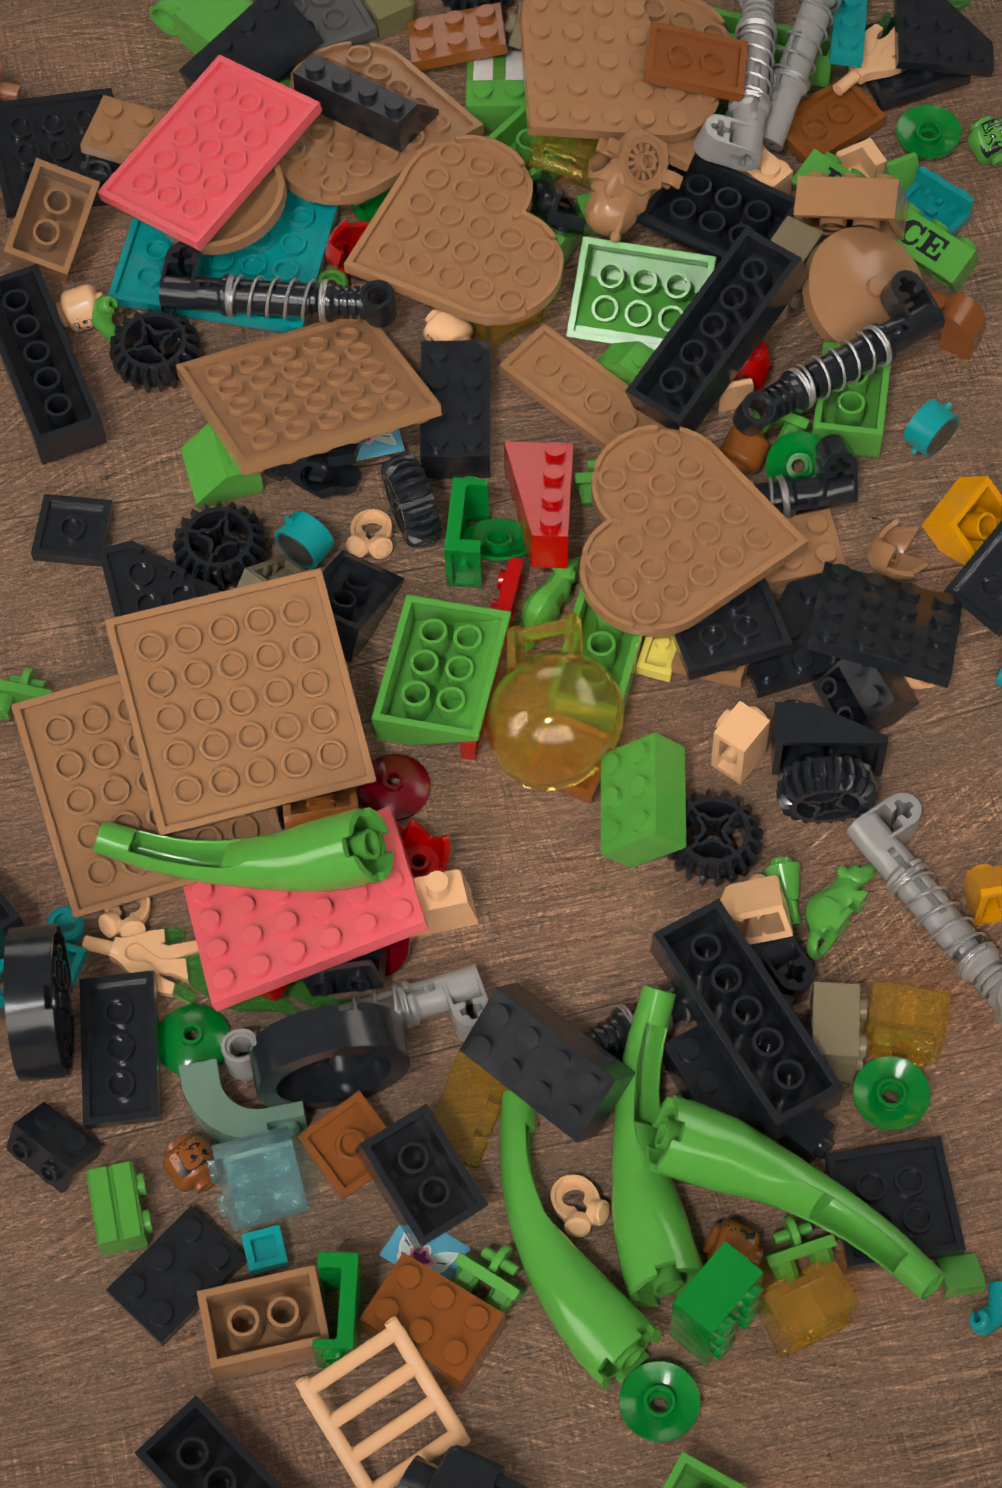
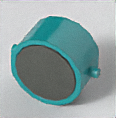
M931 399L915 413L903 435V439L913 446L910 450L912 454L916 455L919 451L924 456L930 458L946 445L955 433L960 421V417L950 410L953 404L947 401L943 405L938 400Z
M294 511L291 516L286 515L284 517L285 523L275 534L276 542L281 550L289 558L305 568L315 569L318 564H324L326 561L324 557L335 544L328 529L306 512Z

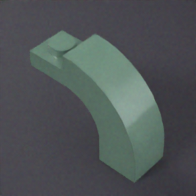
M217 1059L178 1066L182 1089L193 1117L207 1134L224 1145L244 1151L272 1150L271 1135L277 1134L279 1137H290L298 1134L301 1129L308 1128L302 1101L262 1109L245 1108L234 1103L223 1091Z

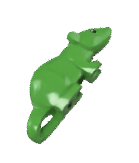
M581 557L568 558V568H552L554 572L542 585L529 594L523 605L519 622L511 629L509 636L510 644L516 651H530L535 645L537 632L540 631V633L545 634L559 622L562 604L566 605L573 600L571 587L577 581ZM521 626H524L525 629L524 639H519L516 636Z
M856 864L848 868L839 866L837 868L839 876L835 878L831 886L816 893L809 899L805 908V922L809 930L807 953L814 961L821 960L838 938L847 930L851 923L848 920L853 912L859 914L866 906L867 902L864 900L869 892L859 890L873 878L875 868L872 864ZM824 939L825 942L818 948L819 940Z

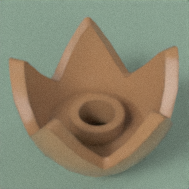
M897 517L878 531L872 540L871 546L868 548L867 557L870 566L875 572L892 579L910 580L915 578L914 574L920 572L929 564L924 560L906 554V550L919 528L907 526L894 527L900 523Z

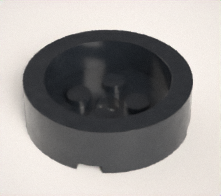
M57 924L10 927L6 935L4 947L3 982L7 1034L16 1075L21 1082L70 1077L73 1071L75 1054V1015H72L70 993H73L72 977L62 928L60 925L57 926Z
M359 1002L357 1005L358 1010L343 1011L338 1010L337 1004L305 1010L269 1025L255 1036L256 1045L248 1046V1055L259 1101L269 1107L302 1101L304 1110H316L338 1106L357 1091H360L367 1098L392 1086L407 1073L410 1067L409 1053L399 1014L388 1006L376 1003Z

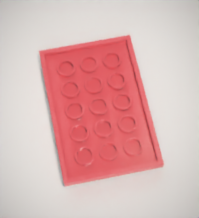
M218 55L97 193L101 201L201 251L322 112L320 102Z
M390 806L376 811L389 829V833L383 834L386 851H394L393 867L385 880L357 888L330 892H285L237 888L203 882L183 886L211 1004L216 1012L429 930L396 819Z

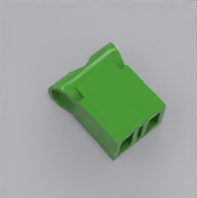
M160 0L149 8V14L157 27L169 35L178 36L179 40L196 55L253 3L249 0Z

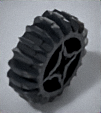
M149 306L144 314H140L135 310L134 318L124 317L123 326H115V336L110 337L111 348L109 355L111 361H113L114 371L120 374L124 384L131 382V386L135 390L143 385L147 393H149L152 387H157L161 393L166 385H170L175 389L176 381L180 380L177 375L176 364L201 357L200 338L197 337L196 328L193 324H190L186 315L179 317V313L175 309L168 314L164 308H160L158 312H153Z
M412 453L390 457L389 460L382 463L381 479L398 529L406 544L410 547H423L432 544V541L440 539L442 528L439 518L440 513L433 496V490L429 485L424 469L421 467L420 461Z
M218 500L216 507L209 508L204 502L203 511L198 512L192 509L190 513L191 519L182 518L181 528L175 529L174 535L176 540L173 541V551L176 553L174 556L176 564L186 569L187 573L191 574L192 579L198 578L203 582L206 580L213 585L218 584V588L221 591L224 590L225 584L229 583L234 588H237L238 580L241 579L245 568L265 562L268 541L265 538L264 526L259 523V518L255 513L249 514L246 506L237 510L236 504L233 501L227 507H223L222 503ZM232 531L242 534L248 541L240 540V536L233 535ZM193 550L201 551V555L208 556V561L198 557Z
M821 754L818 758L807 757L806 761H796L793 763V766L785 767L784 771L778 775L776 797L783 814L790 816L792 820L802 819L803 823L816 822L818 825L822 822L832 824L834 821L845 822L850 817L857 818L859 813L869 811V808L875 805L877 782L871 766L863 763L862 759H852L848 755L838 757L836 754L824 757Z
M708 789L705 798H701L694 791L691 795V803L686 801V829L690 825L694 828L696 836L694 843L690 847L686 844V848L666 855L668 860H675L674 869L676 872L686 869L685 877L688 881L695 875L699 876L701 886L707 882V879H713L714 885L718 887L721 884V878L724 877L732 884L735 882V873L745 877L748 874V866L754 867L758 858L756 855L762 852L763 846L760 842L763 839V830L758 827L760 819L758 815H751L752 807L750 803L740 806L741 799L739 795L728 800L725 790L720 793L719 797H713L712 791ZM738 829L743 839V843L738 850L732 847V841L730 840L732 832ZM714 836H717L720 839L714 840Z

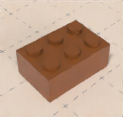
M404 1252L359 1318L362 1332L373 1337L386 1328L384 1325L386 1321L393 1316H397L432 1375L462 1394L506 1327L505 1314ZM395 1343L388 1346V1348L401 1355Z

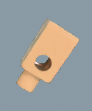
M461 870L434 871L429 875L414 878L429 930L411 936L410 939L479 924L472 891Z
M754 874L748 881L730 884L725 888L720 901L749 945L793 936L788 905L778 876L766 877L762 874Z

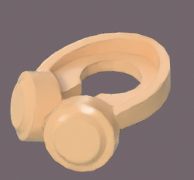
M367 509L361 511L353 518L350 526L351 536L346 542L349 553L359 558L368 553L377 559L387 557L393 549V544L390 540L392 536L390 517L381 510ZM374 523L382 527L381 530L376 532L375 536L370 540L366 537V532L362 530V527L366 524Z
M150 897L137 900L140 908L130 913L129 917L123 920L120 919L122 911L119 909V906L106 909L105 913L98 920L101 932L108 938L119 934L122 938L146 932L144 923L151 913Z
M573 1174L560 1177L554 1183L551 1190L552 1206L557 1216L564 1221V1230L569 1236L584 1237L590 1232L591 1225L602 1226L606 1223L610 1214V1205L606 1200L600 1199L599 1192L591 1181L583 1176ZM571 1190L582 1191L585 1195L583 1204L587 1208L586 1212L577 1211L575 1206L564 1204V1195Z

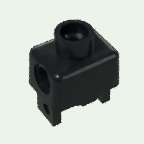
M453 1445L447 1450L439 1466L418 1455L414 1457L397 1488L528 1487L506 1476L505 1466L462 1446Z

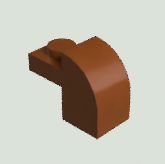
M928 288L945 319L943 329L939 330L941 332L939 348L970 360L984 333L986 318L983 310L973 299L959 291L955 298Z

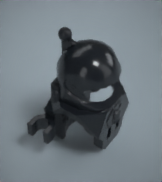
M367 439L360 443L347 444L331 449L324 454L304 457L291 464H282L265 469L263 472L278 481H282L287 477L301 489L321 499L335 494L349 495L356 492L362 480V473L357 466L347 464L356 462L359 450Z

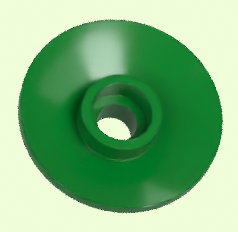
M919 105L910 108L901 115L896 126V137L900 146L906 152H915L917 157L923 159H937L947 156L957 148L962 135L961 125L956 116L947 109L936 105Z
M804 431L791 432L780 437L771 446L766 457L765 472L767 479L770 476L772 481H774L776 475H789L791 478L815 474L814 452L815 446L821 438ZM796 459L801 460L803 464L799 472H794L791 467L792 462Z
M502 518L482 520L468 527L463 535V539L481 540L482 559L504 561L512 557L518 558L527 553L522 526L514 520Z
M186 1005L172 1011L159 1025L160 1061L168 1070L177 1075H180L178 1068L180 1065L217 1059L218 1066H220L224 1062L221 1043L223 1038L230 1032L226 1020L216 1010L204 1005ZM190 1031L198 1032V1036L194 1040L185 1039V1035Z
M883 1056L871 1060L860 1069L854 1080L852 1095L857 1111L868 1123L883 1130L898 1131L915 1125L925 1115L930 1103V1086L924 1073L912 1062L900 1057ZM887 1093L894 1094L897 1101L888 1103L884 1100L883 1095Z
M653 1361L640 1365L626 1377L619 1394V1409L626 1426L635 1435L646 1441L665 1443L682 1437L692 1428L699 1414L700 1396L696 1383L684 1369L673 1363ZM654 1400H663L667 1405L666 1409L662 1412L655 1411L651 1406Z

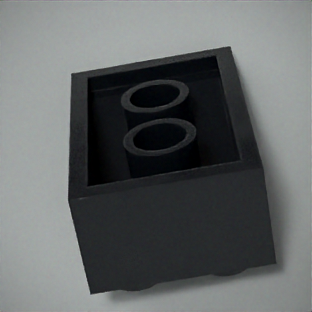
M342 550L322 571L344 658L345 661L351 663L367 645L401 588L404 578Z
M795 699L775 702L771 731L772 775L781 774L785 767L793 766V763L796 761H806L807 757L818 758L821 754L824 757H829L836 754L838 757L848 755L852 759H862L863 763L871 766L874 776H881L888 746V736L814 703H803Z

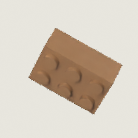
M36 158L4 247L2 260L24 268L38 264L42 275L65 283L100 182Z
M811 172L808 176H798L793 215L795 219L822 231L823 237H829L833 233L845 228L867 227L881 231L894 240H904L908 199L900 180L892 175L879 174L875 178H862L858 174L845 173L841 177H828L825 173Z
M315 1265L197 1291L210 1368L216 1381L315 1359L312 1349L313 1339H331Z

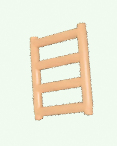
M397 1316L391 1317L384 1323L386 1327L384 1330L309 1379L308 1376H304L295 1381L301 1397L357 1488H394L400 1483L409 1464L417 1455L432 1462L447 1452L451 1446L459 1445L464 1447L471 1442L463 1424ZM395 1343L406 1363L331 1413L319 1392ZM415 1377L427 1397L351 1447L340 1427ZM436 1411L447 1432L372 1482L361 1461Z

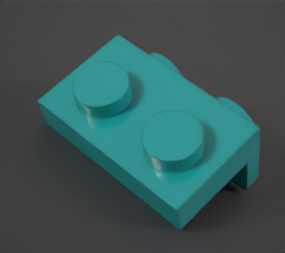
M923 166L916 171L915 182L905 191L908 202L916 206L922 212L921 216L930 222L932 219L942 222L949 229L948 233L955 237L971 219L974 198L964 189L957 188L944 180L936 172H931Z

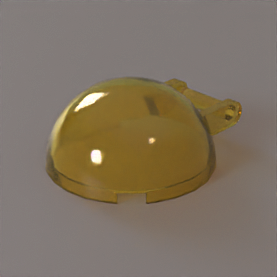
M576 612L566 614L564 619L522 629L518 625L509 627L507 629L508 671L500 678L493 689L486 710L485 725L489 748L501 769L526 788L539 791H553L576 785L593 775L599 769L595 764L603 757L608 748L614 751L618 743L624 720L622 692L608 670L592 658L583 655L582 624ZM565 634V651L540 652L525 658L524 643Z

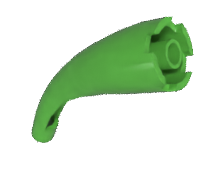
M370 807L364 809L356 808L281 831L235 840H188L173 838L104 820L98 832L93 850L94 853L172 877L221 886L285 892H330L372 884L385 880L389 876L394 862V851H386L383 834L389 833V829L382 817Z
M647 985L642 986L622 1063L635 1072V1075L616 1104L614 1111L612 1216L620 1269L631 1302L640 1307H659L657 1298L675 1293L678 1297L702 1269L703 1265L674 1179L649 1171L645 1163L646 1145L655 1147L658 1128L651 1125L660 1107L661 1062L676 998L674 993Z
M506 1090L502 1093L500 1117V1171L504 1204L516 1249L527 1278L558 1335L581 1367L604 1390H609L611 1388L610 1380L616 1378L622 1384L635 1368L646 1363L650 1356L644 1350L651 1340L657 1344L660 1342L661 1332L546 1215L537 1191L531 1160L530 1133L536 1130V1110L512 1091Z
M674 1095V1098L667 1097L659 1107L651 1125L658 1128L655 1147L646 1145L645 1163L649 1171L710 1191L745 1198L803 1218L842 1238L862 1251L921 1300L930 1297L944 1281L946 1274L905 1234L879 1212L843 1185L766 1134L734 1116Z

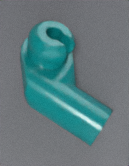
M1002 1281L988 1283V1304L978 1312L974 1310L969 1316V1325L978 1335L992 1334L1002 1326Z

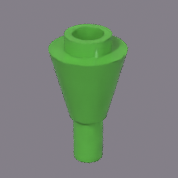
M792 857L773 859L770 861V866L764 869L766 876H778L788 905L792 927L802 924L797 904L799 900L800 862L792 861Z

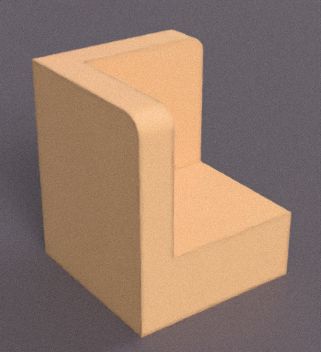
M871 138L836 153V157L842 162L841 166L849 171L855 168L867 178H875L876 175L884 174L887 160Z
M744 374L732 381L716 402L718 413L734 410L749 393L753 392V380L751 378L746 379Z

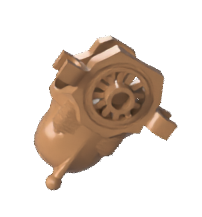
M639 127L631 128L619 141L614 138H609V140L600 138L595 150L598 154L589 159L588 179L591 195L585 205L586 223L591 230L601 236L610 237V240L614 243L619 242L621 235L631 229L637 221L638 215L646 211L649 199L661 187L669 190L670 186L679 189L683 180V176L667 170L669 164L667 143Z

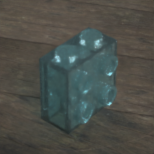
M288 1126L211 1146L214 1159L207 1161L212 1184L220 1183L223 1192L222 1196L216 1197L222 1220L230 1219L233 1231L309 1211Z

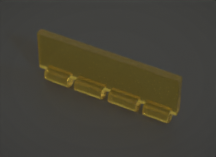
M459 1048L433 1115L463 1164L472 1168H478L488 1142L475 1135L477 1133L485 1137L491 1136L501 1107L488 1101L490 1099L502 1103V1093L508 1090V1088L463 1054Z

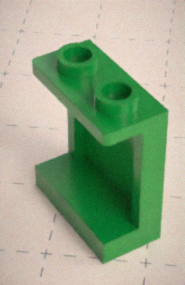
M466 476L464 478L453 477L444 546L447 586L482 589L481 540L463 539V535L470 521L479 522L490 519L489 484L486 479H479L474 476Z
M318 1252L317 1268L323 1290L340 1291L336 1339H313L312 1349L318 1368H327L360 1346L361 1324L359 1318L362 1313L364 1275L359 1253Z

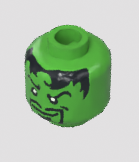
M991 115L980 119L970 127L971 133L968 135L967 143L980 164H993L994 167H999L1002 165V119H994Z

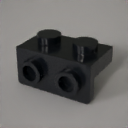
M542 170L539 179H535L533 182L532 202L545 223L552 224L554 229L564 233H571V230L583 232L586 224L584 215L571 197L562 195V191L550 173Z
M383 947L305 977L302 981L312 997L354 991L364 992L370 989L383 988L387 949Z
M43 1102L13 1123L6 1149L18 1161H21L39 1175L44 1182L50 1184L60 1193H64L69 1189L72 1176L98 1157L101 1146L47 1103Z

